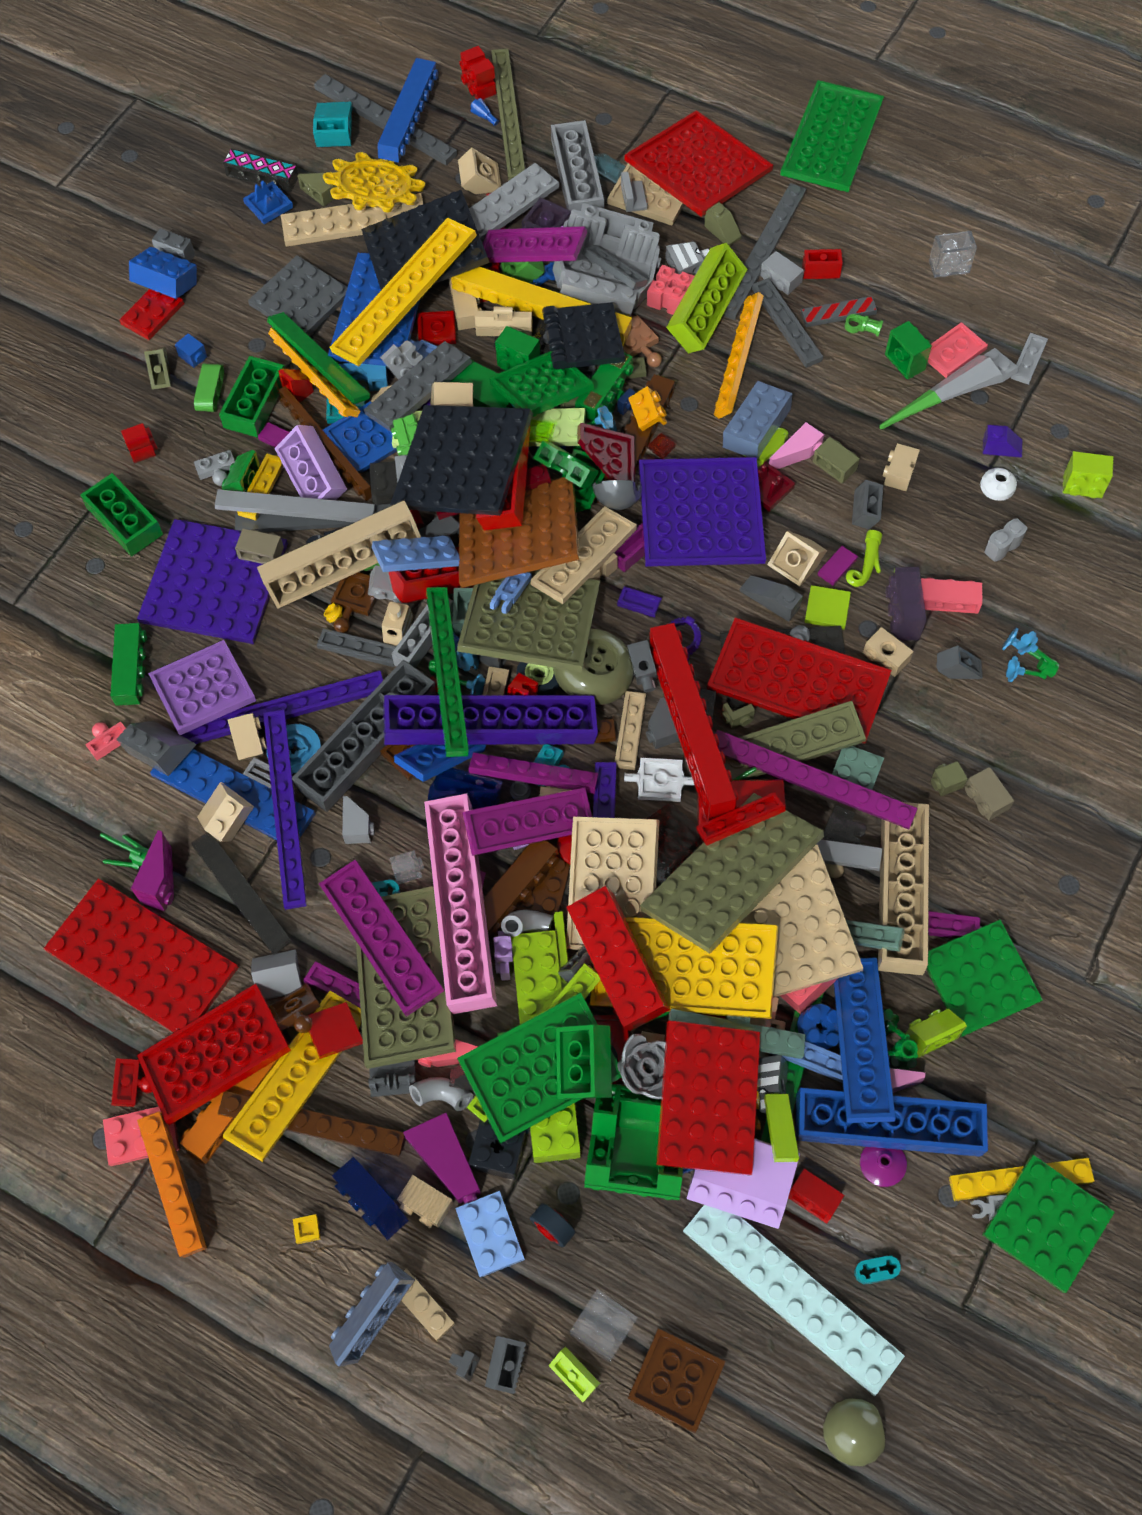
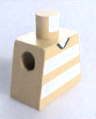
M389 602L382 623L383 643L397 646L410 629L413 614L409 605Z

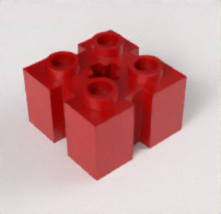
M479 45L461 52V61H459L462 69L461 80L464 85H467L470 94L476 99L482 98L483 100L496 95V84L493 80L495 78L494 66L489 59L485 58V53Z

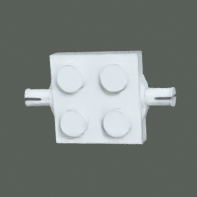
M640 758L638 773H625L624 782H637L639 788L638 800L681 802L683 785H694L692 777L684 776L682 770L683 760Z

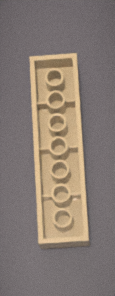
M404 500L257 568L266 589L278 609L377 564L378 560L372 549L373 541L420 538L421 535Z
M903 802L918 808L909 830L881 819V848L883 849L880 863L879 925L904 928L905 933L900 952L884 948L878 949V971L923 975L928 966L929 804Z

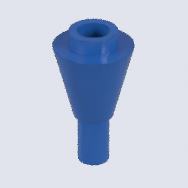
M482 98L475 99L471 103V113L488 120L494 126L498 124L499 120L491 114Z

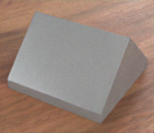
M296 949L252 959L251 974L253 982L257 984L265 1000L287 996L302 986Z

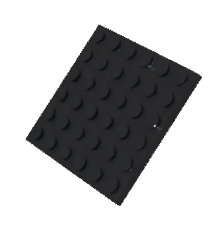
M462 190L452 192L361 229L381 290L447 218L475 230L477 236L434 284L489 263Z
M424 405L390 505L393 506L405 500L409 510L501 516L533 412L531 409Z

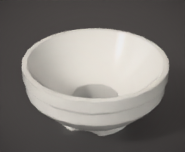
M992 468L986 471L980 482L982 492L990 499L998 501L1012 497L1017 486L1015 476L1003 468ZM1003 475L1006 481L1000 482L995 476Z

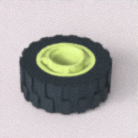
M520 662L517 666L516 675L521 673L538 682L537 696H551L559 689L560 685L555 678L553 667Z

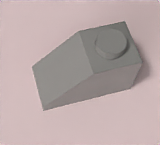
M343 796L342 836L345 844L371 843V835H375L374 822H371L369 815L348 796Z

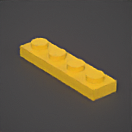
M265 455L247 492L270 494L284 467L278 456ZM237 511L238 516L257 520L260 514Z

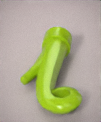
M876 530L867 531L862 573L857 570H849L846 574L847 582L851 586H863L869 580L873 567H875L877 573L881 572L878 553L882 540L881 532Z

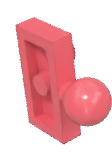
M98 722L92 727V733L96 738L85 745L98 761L120 746L116 739L126 727L122 722H119L109 729L105 723Z

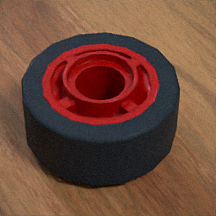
M541 1203L530 1216V1220L547 1239L562 1248L566 1246L576 1233L560 1213L544 1203Z

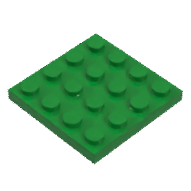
M551 351L489 378L490 384L515 408L531 409L533 412L532 417L594 390V383L576 367L554 369L550 355Z
M1001 919L928 951V966L926 970L946 1009H950L967 1025L960 1037H964L1043 1001Z
M1031 1155L982 1235L1058 1290L1067 1293L1115 1212L1042 1160Z

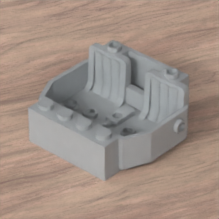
M582 203L581 211L571 210L570 217L564 222L563 227L585 226L587 234L576 261H554L552 270L557 288H561L560 294L590 304L613 302L615 312L630 317L632 310L636 309L647 297V290L653 282L655 269L659 268L661 258H658L660 234L652 231L653 222ZM593 245L599 246L646 278V286L636 290L627 287L625 283L615 279L612 274L603 271L599 265L590 262L587 257L582 255L583 248Z

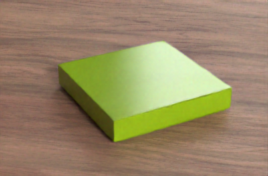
M811 585L805 623L845 630L851 592Z

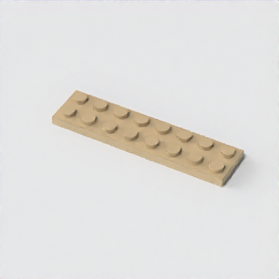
M421 193L414 194L417 197L414 205L397 202L389 213L383 212L379 206H366L363 210H356L353 204L282 214L281 221L285 245L287 247L363 235L361 229L423 205Z

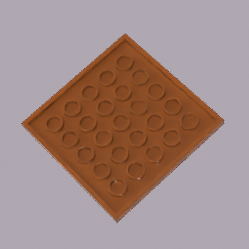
M562 477L551 481L550 484L544 483L538 485L535 489L525 490L522 526L484 531L476 519V514L460 513L459 584L461 588L579 560L575 484Z

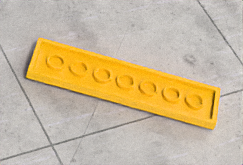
M332 991L328 992L320 1003V1007L314 1012L316 1013L347 1002L357 1028L359 1029L362 1025L361 1008ZM308 1032L296 1035L289 1045L291 1051L279 1058L223 1134L224 1139L261 1162L268 1156L342 1053L339 1052L319 1059Z

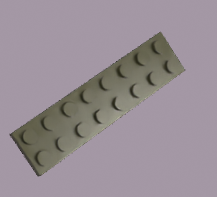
M852 701L739 737L799 762L866 741ZM725 757L724 766L726 770H730L732 779L752 768ZM756 770L742 780H748L766 773Z

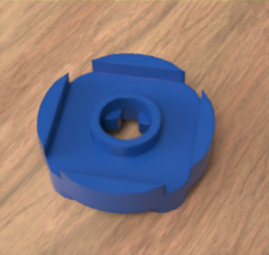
M815 1004L807 1007L800 1014L797 1024L798 1033L805 1034L806 1042L824 1049H829L839 1043L836 1010H832L824 1004ZM821 1023V1025H822L821 1033H820L819 1029L816 1028V1024Z

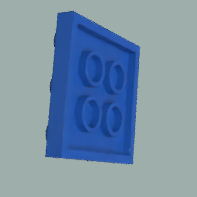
M371 401L358 408L361 411L358 417H343L323 429L325 434L359 474L397 452V448L392 446V432L365 415L364 409L372 403Z

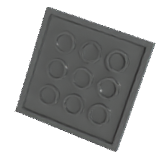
M296 255L257 291L248 302L250 306L267 317L284 312L309 336L343 303L348 287Z

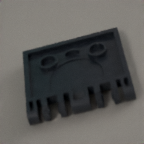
M613 302L562 308L546 306L542 309L544 323L547 324L545 329L549 349L552 352L550 355L554 369L625 362Z

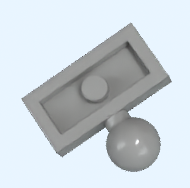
M231 450L194 461L200 480L212 476L213 482L218 486H222L223 480L227 478L225 472L230 471V466L235 461Z

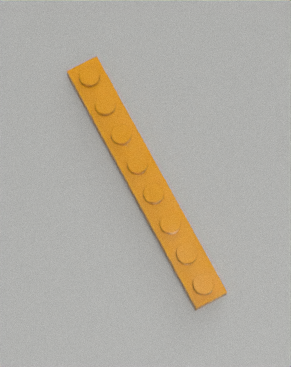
M760 292L748 296L744 301L743 311L740 315L738 328L736 329V336L728 358L723 383L715 404L714 416L718 419L733 411L764 297Z
M271 327L268 334L274 340L273 342L283 349L282 352L292 359V363L297 365L304 375L309 377L310 382L320 389L319 392L329 399V403L335 406L344 417H358L361 411L357 406L347 399L285 338Z

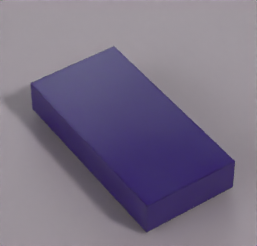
M624 586L617 606L655 618L662 598Z

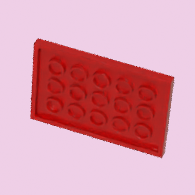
M254 984L141 1052L137 1057L163 1118L168 1125H171L287 1054L291 1049L277 1025L257 984Z
M670 1020L667 1022L656 1165L747 1176L752 1175L760 1032Z

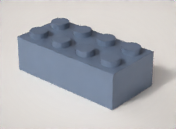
M757 381L723 431V448L746 457H756L758 460L770 439L791 410L792 393Z

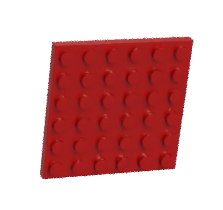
M697 110L625 154L624 158L627 163L701 217L718 202L724 203L773 169V164Z

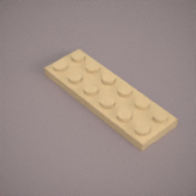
M604 506L578 532L579 560L541 569L531 579V585L564 604L636 531L637 524Z

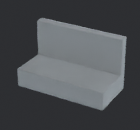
M621 172V189L626 212L647 210L642 180L630 182L629 173Z

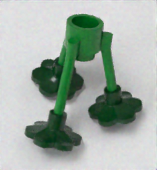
M884 1009L886 1036L889 1033H896L901 1037L896 1042L895 1047L888 1051V1056H892L890 1059L891 1065L901 1070H909V1068L916 1067L917 1060L915 1058L918 1057L917 1044L910 1040L909 1034H905L898 1029L899 1016L893 1013L891 1009Z

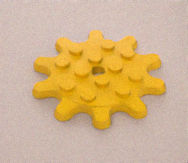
M363 152L356 153V161L347 162L342 159L333 160V167L338 172L323 174L326 184L337 186L330 190L332 198L352 199L356 210H363L366 206H379L383 212L389 213L397 202L414 205L417 197L411 192L423 191L425 187L424 181L411 178L415 176L417 167L413 165L398 166L393 161L371 159Z

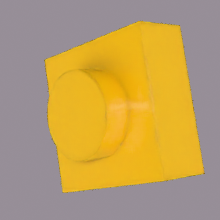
M316 1214L293 1219L296 1244L321 1240L318 1216Z

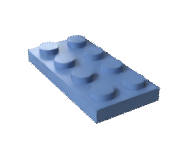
M450 536L402 538L372 542V549L383 572L459 566V554Z

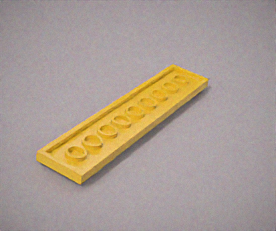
M447 218L329 347L331 352L360 366L477 236L475 230Z

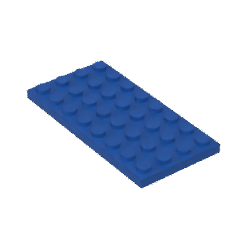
M357 253L331 345L381 291L368 253ZM420 299L362 364L386 366L380 357L393 344L399 348L406 340L410 341ZM329 349L328 356H331L335 361L349 362L332 353Z

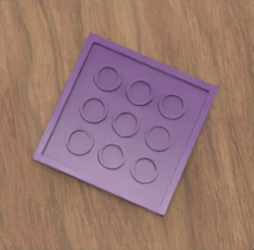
M224 640L148 673L179 736L256 701L252 690Z

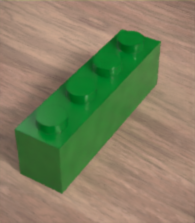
M140 623L115 624L110 697L116 706L140 704L141 696H144V687L141 682L142 678L145 677V669L142 664L143 660L146 659V652L143 646L147 641V634L142 629Z

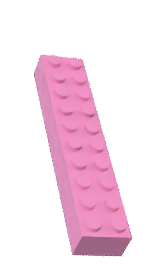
M467 794L426 801L424 803L447 1006L452 1014L497 1006L479 858L478 855L472 856L463 818V812L472 810V804Z

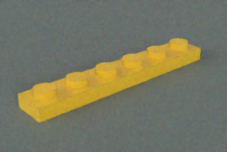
M1089 1158L1046 1163L1076 1185L1095 1182ZM1024 1166L952 1175L949 1177L953 1199L954 1201L1005 1195Z

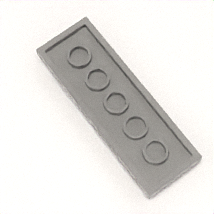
M534 163L470 207L469 211L481 241H484L488 230L501 229L558 189L559 182Z

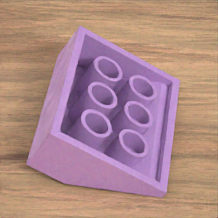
M754 1138L753 1172L751 1176L694 1169L687 1199L779 1229L798 1162H774L771 1144Z

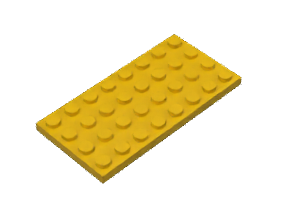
M625 917L670 1010L675 1009L696 1014L771 1019L778 939L777 925L739 923L709 954L655 919ZM600 980L591 991L590 1005L593 1007L614 1008Z

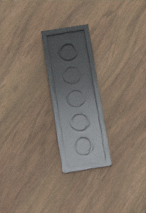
M444 341L364 409L365 415L392 432L391 428L394 427L393 420L413 414L431 398L432 384L434 382H450L472 363L471 357Z

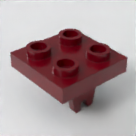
M766 461L758 468L761 506L770 512L795 488V483Z

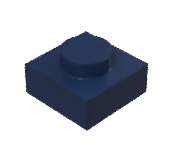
M629 388L618 399L617 412L624 415L628 410H632L628 398L634 395L635 391Z

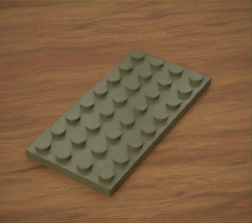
M753 793L740 807L762 797ZM785 811L706 846L703 843L640 905L641 911L710 954L824 837V832L796 815Z
M434 886L382 896L381 898L444 989V992L406 1017L356 941L364 1064L367 1069L456 1052L453 1014L446 1003Z

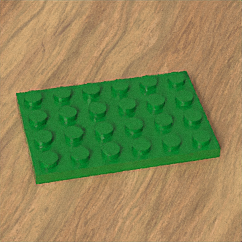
M581 993L457 1058L500 1143L581 1100L557 1099L556 1027L598 1025ZM611 1051V1079L614 1082L621 1078V1074L617 1068L618 1062Z

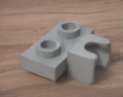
M406 340L399 348L393 344L380 358L399 380L413 368L412 366L419 363L423 356L415 350L416 347L410 341Z

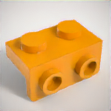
M647 386L628 398L638 426L642 431L657 422L663 425L667 424L665 419L667 414L659 403L661 398L657 391H652Z

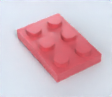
M961 322L931 343L932 348L928 363L947 378L976 356L983 353L987 349L988 344Z
M159 1106L103 1120L109 1166L148 1158L137 1120L159 1112ZM176 1122L168 1126L176 1151H178L180 1148Z

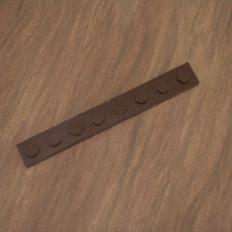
M286 386L279 389L280 403L285 409L288 408L290 410L292 418L295 421L298 420L300 425L314 427L337 471L340 470L343 473V478L348 484L351 483L353 485V489L358 496H362L365 501L371 499L372 493L369 484Z
M225 1091L217 1114L235 1119L250 1097ZM301 1109L286 1129L289 1132L397 1157L400 1156L404 1140L403 1132Z

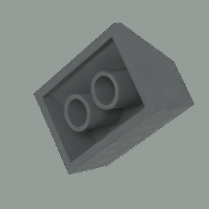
M155 721L129 724L116 739L128 754L167 776L174 771L196 745L194 742L181 735L179 736V734Z

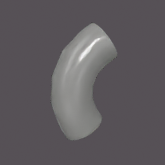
M517 910L504 917L501 922V928L506 935L512 937L518 936L521 932L550 931L554 916L534 910Z
M430 1077L418 1081L409 1087L413 1101L419 1106L433 1100H441L449 1103L456 1111H461L473 1100V1094L457 1081L444 1077Z

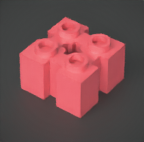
M662 265L656 274V281L653 280L647 290V306L661 310L662 307L666 308L667 313L673 315L695 276L685 272L677 274L675 273L676 269Z

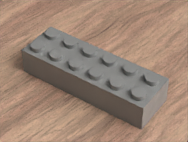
M586 121L551 125V141L568 218L570 217L571 210L581 211L582 203L604 209V197Z

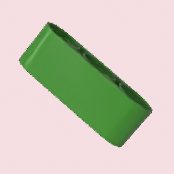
M202 364L194 397L195 411L216 412L224 379L223 365Z

